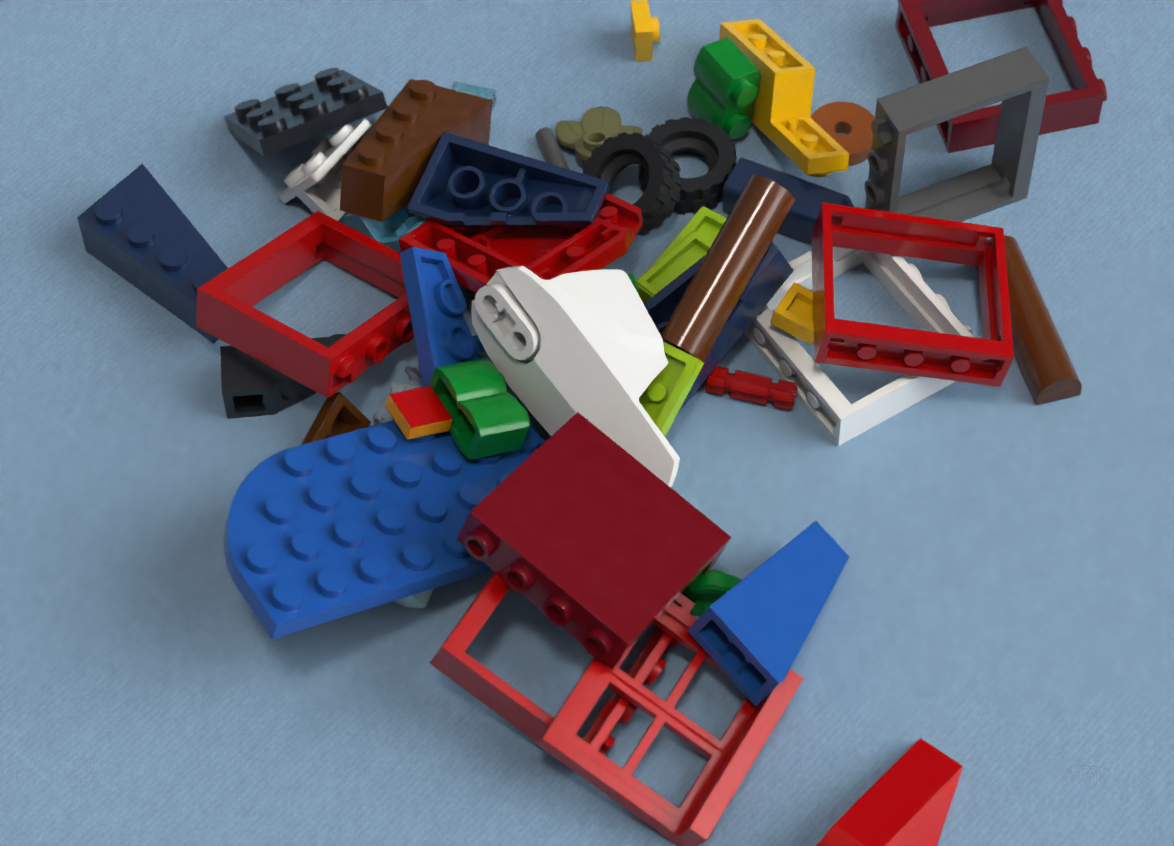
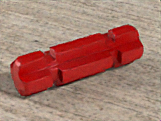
M716 366L705 380V390L708 392L724 395L725 391L731 392L730 397L765 405L768 404V401H773L774 407L788 410L792 409L795 404L798 386L794 382L779 379L778 384L773 383L772 377L735 370V373L732 374L729 373V368Z

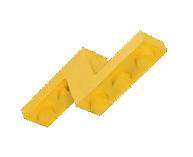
M760 19L720 23L719 39L728 37L760 71L761 82L758 95L752 102L753 116L751 122L806 175L826 177L830 172L848 170L849 153L810 118L815 68Z

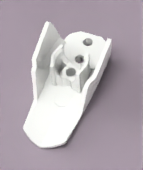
M525 266L498 269L486 286L481 287L477 291L475 299L472 300V324L486 353L498 372L502 373L509 387L550 436L579 412L664 483L672 487L680 457L639 402V397L652 380L667 366L668 360L665 356L662 337L626 272L620 269L589 270L565 273L550 280H544Z

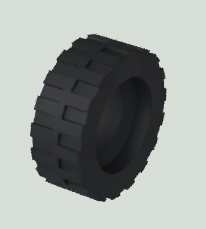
M681 117L678 120H667L660 126L656 125L652 128V132L649 135H645V137L648 136L673 156L678 154H696L708 160L709 170L705 175L696 178H682V187H680L679 192L681 196L679 202H676L673 208L674 212L680 215H685V213H693L695 215L702 206L713 210L717 208L720 202H723L724 184L737 161L735 144H732L731 137L727 132L724 133L720 126L715 123L710 124L705 119L698 118L697 120L690 119V117ZM639 165V182H641V190L644 193L648 185L649 176L646 169Z
M633 132V134L619 133L616 137L605 139L604 143L599 147L596 146L591 152L590 158L585 161L582 174L609 181L610 188L607 193L612 195L613 184L624 168L632 164L643 166L649 176L648 185L642 196L632 204L641 208L643 225L637 235L644 236L650 234L649 231L663 225L662 222L667 217L670 218L674 212L673 208L676 202H679L681 196L679 194L680 187H682V178L679 174L681 169L679 164L673 160L674 156L648 136L645 137L641 133Z

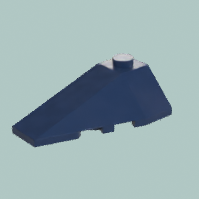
M443 132L407 210L409 213L447 225H593L610 188V183L606 180Z

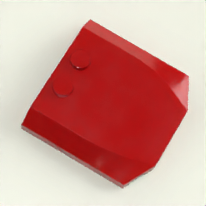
M607 193L593 225L444 226L438 221L430 219L398 240L401 252L411 247L446 253L458 284L477 293L481 287L486 286L498 269L506 267L525 266L544 280H550L565 273L601 270L627 253L643 225L641 208Z

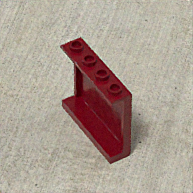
M577 412L469 512L457 541L465 546L471 556L483 561L501 576L512 590L521 593L543 611L550 622L561 626L580 642L591 656L600 659L613 670L630 645L700 573L705 575L713 567L731 539V536Z

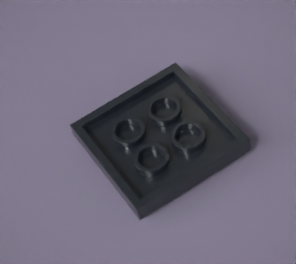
M330 68L315 74V81L302 86L298 83L282 86L274 91V97L260 102L259 99L244 101L234 107L235 112L224 116V119L232 135L266 157L387 109L388 106L383 91L344 70Z

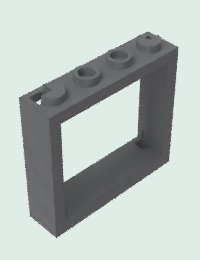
M1023 47L878 98L875 120L871 123L873 139L871 151L868 152L870 166L868 181L865 182V209L963 222L1027 198L1049 83V77L1029 49ZM1002 101L991 164L899 197L906 135Z

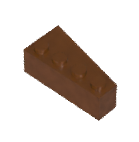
M409 79L388 108L343 162L340 211L383 222L411 201L443 132L489 145L492 100L437 86L428 80Z

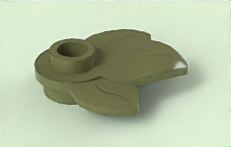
M606 106L589 109L584 113L582 121L562 120L556 125L557 140L561 145L575 149V154L579 158L581 165H584L585 161L590 158L591 152L596 146L602 145L604 140L609 137H616L619 133L623 132L628 134L636 132L643 135V130L640 127L622 126L621 116L618 111Z

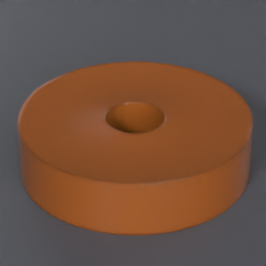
M832 102L821 106L811 115L810 118L849 153L848 166L859 164L868 159V152L871 151L873 139L871 123L875 118L866 108L851 102Z

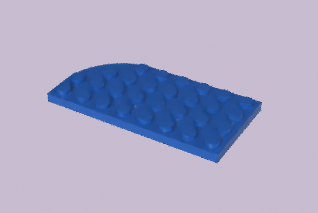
M395 420L280 451L257 465L246 476L233 497L225 524L223 539L224 556L228 572L235 586L271 639H275L490 571L492 569L471 556L465 546L457 541L458 535L469 512L530 457L534 450L544 444L545 441L530 423V428L520 450L471 460L460 451L450 429L446 432L407 440Z

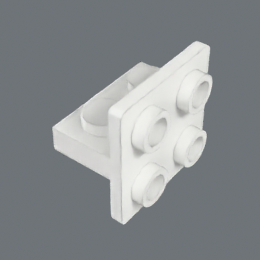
M363 119L353 127L347 124L340 127L332 136L328 134L311 150L310 153L313 156L305 164H299L283 180L288 187L278 198L285 204L297 196L313 213L319 211L338 221L346 213L340 211L342 164L363 139L361 136L369 129L371 124L366 119Z

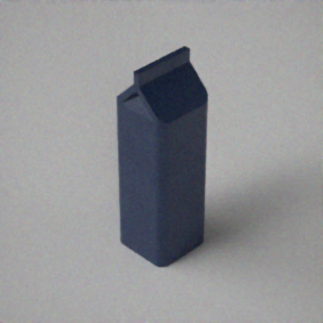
M740 157L723 187V212L729 214L752 174L764 176L778 183L792 194L795 201L777 232L812 244L811 233L822 203L854 207L847 195Z

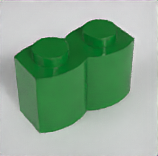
M726 37L703 46L699 51L694 63V76L696 79L687 96V107L697 120L700 118L705 119L710 124L715 123L720 126L724 133L727 132L731 139H737L743 136L750 128L753 116L752 102L758 95L761 75L754 64Z
M483 358L435 367L429 386L431 385L453 418L450 426L452 437L460 451L467 458L472 460L521 449L530 428L528 412L513 395L507 392L504 376L498 372L489 360Z

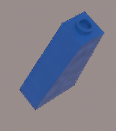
M815 521L709 606L687 631L747 698L757 706L786 678L844 569L849 556L837 544L834 538Z

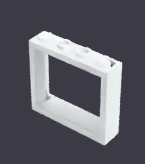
M833 247V279L863 263L921 330L974 337L971 334L972 329L967 325H963L951 312L945 298L940 294H935L923 281L918 268L912 263H907L902 256ZM812 250L788 262L794 271L744 331V335L780 378L797 384V398L837 446L956 382L906 374L851 404L794 336L770 323L773 315L772 311L777 308L793 282L810 291L813 290Z

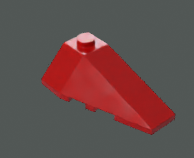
M920 738L833 824L816 846H937L963 766Z

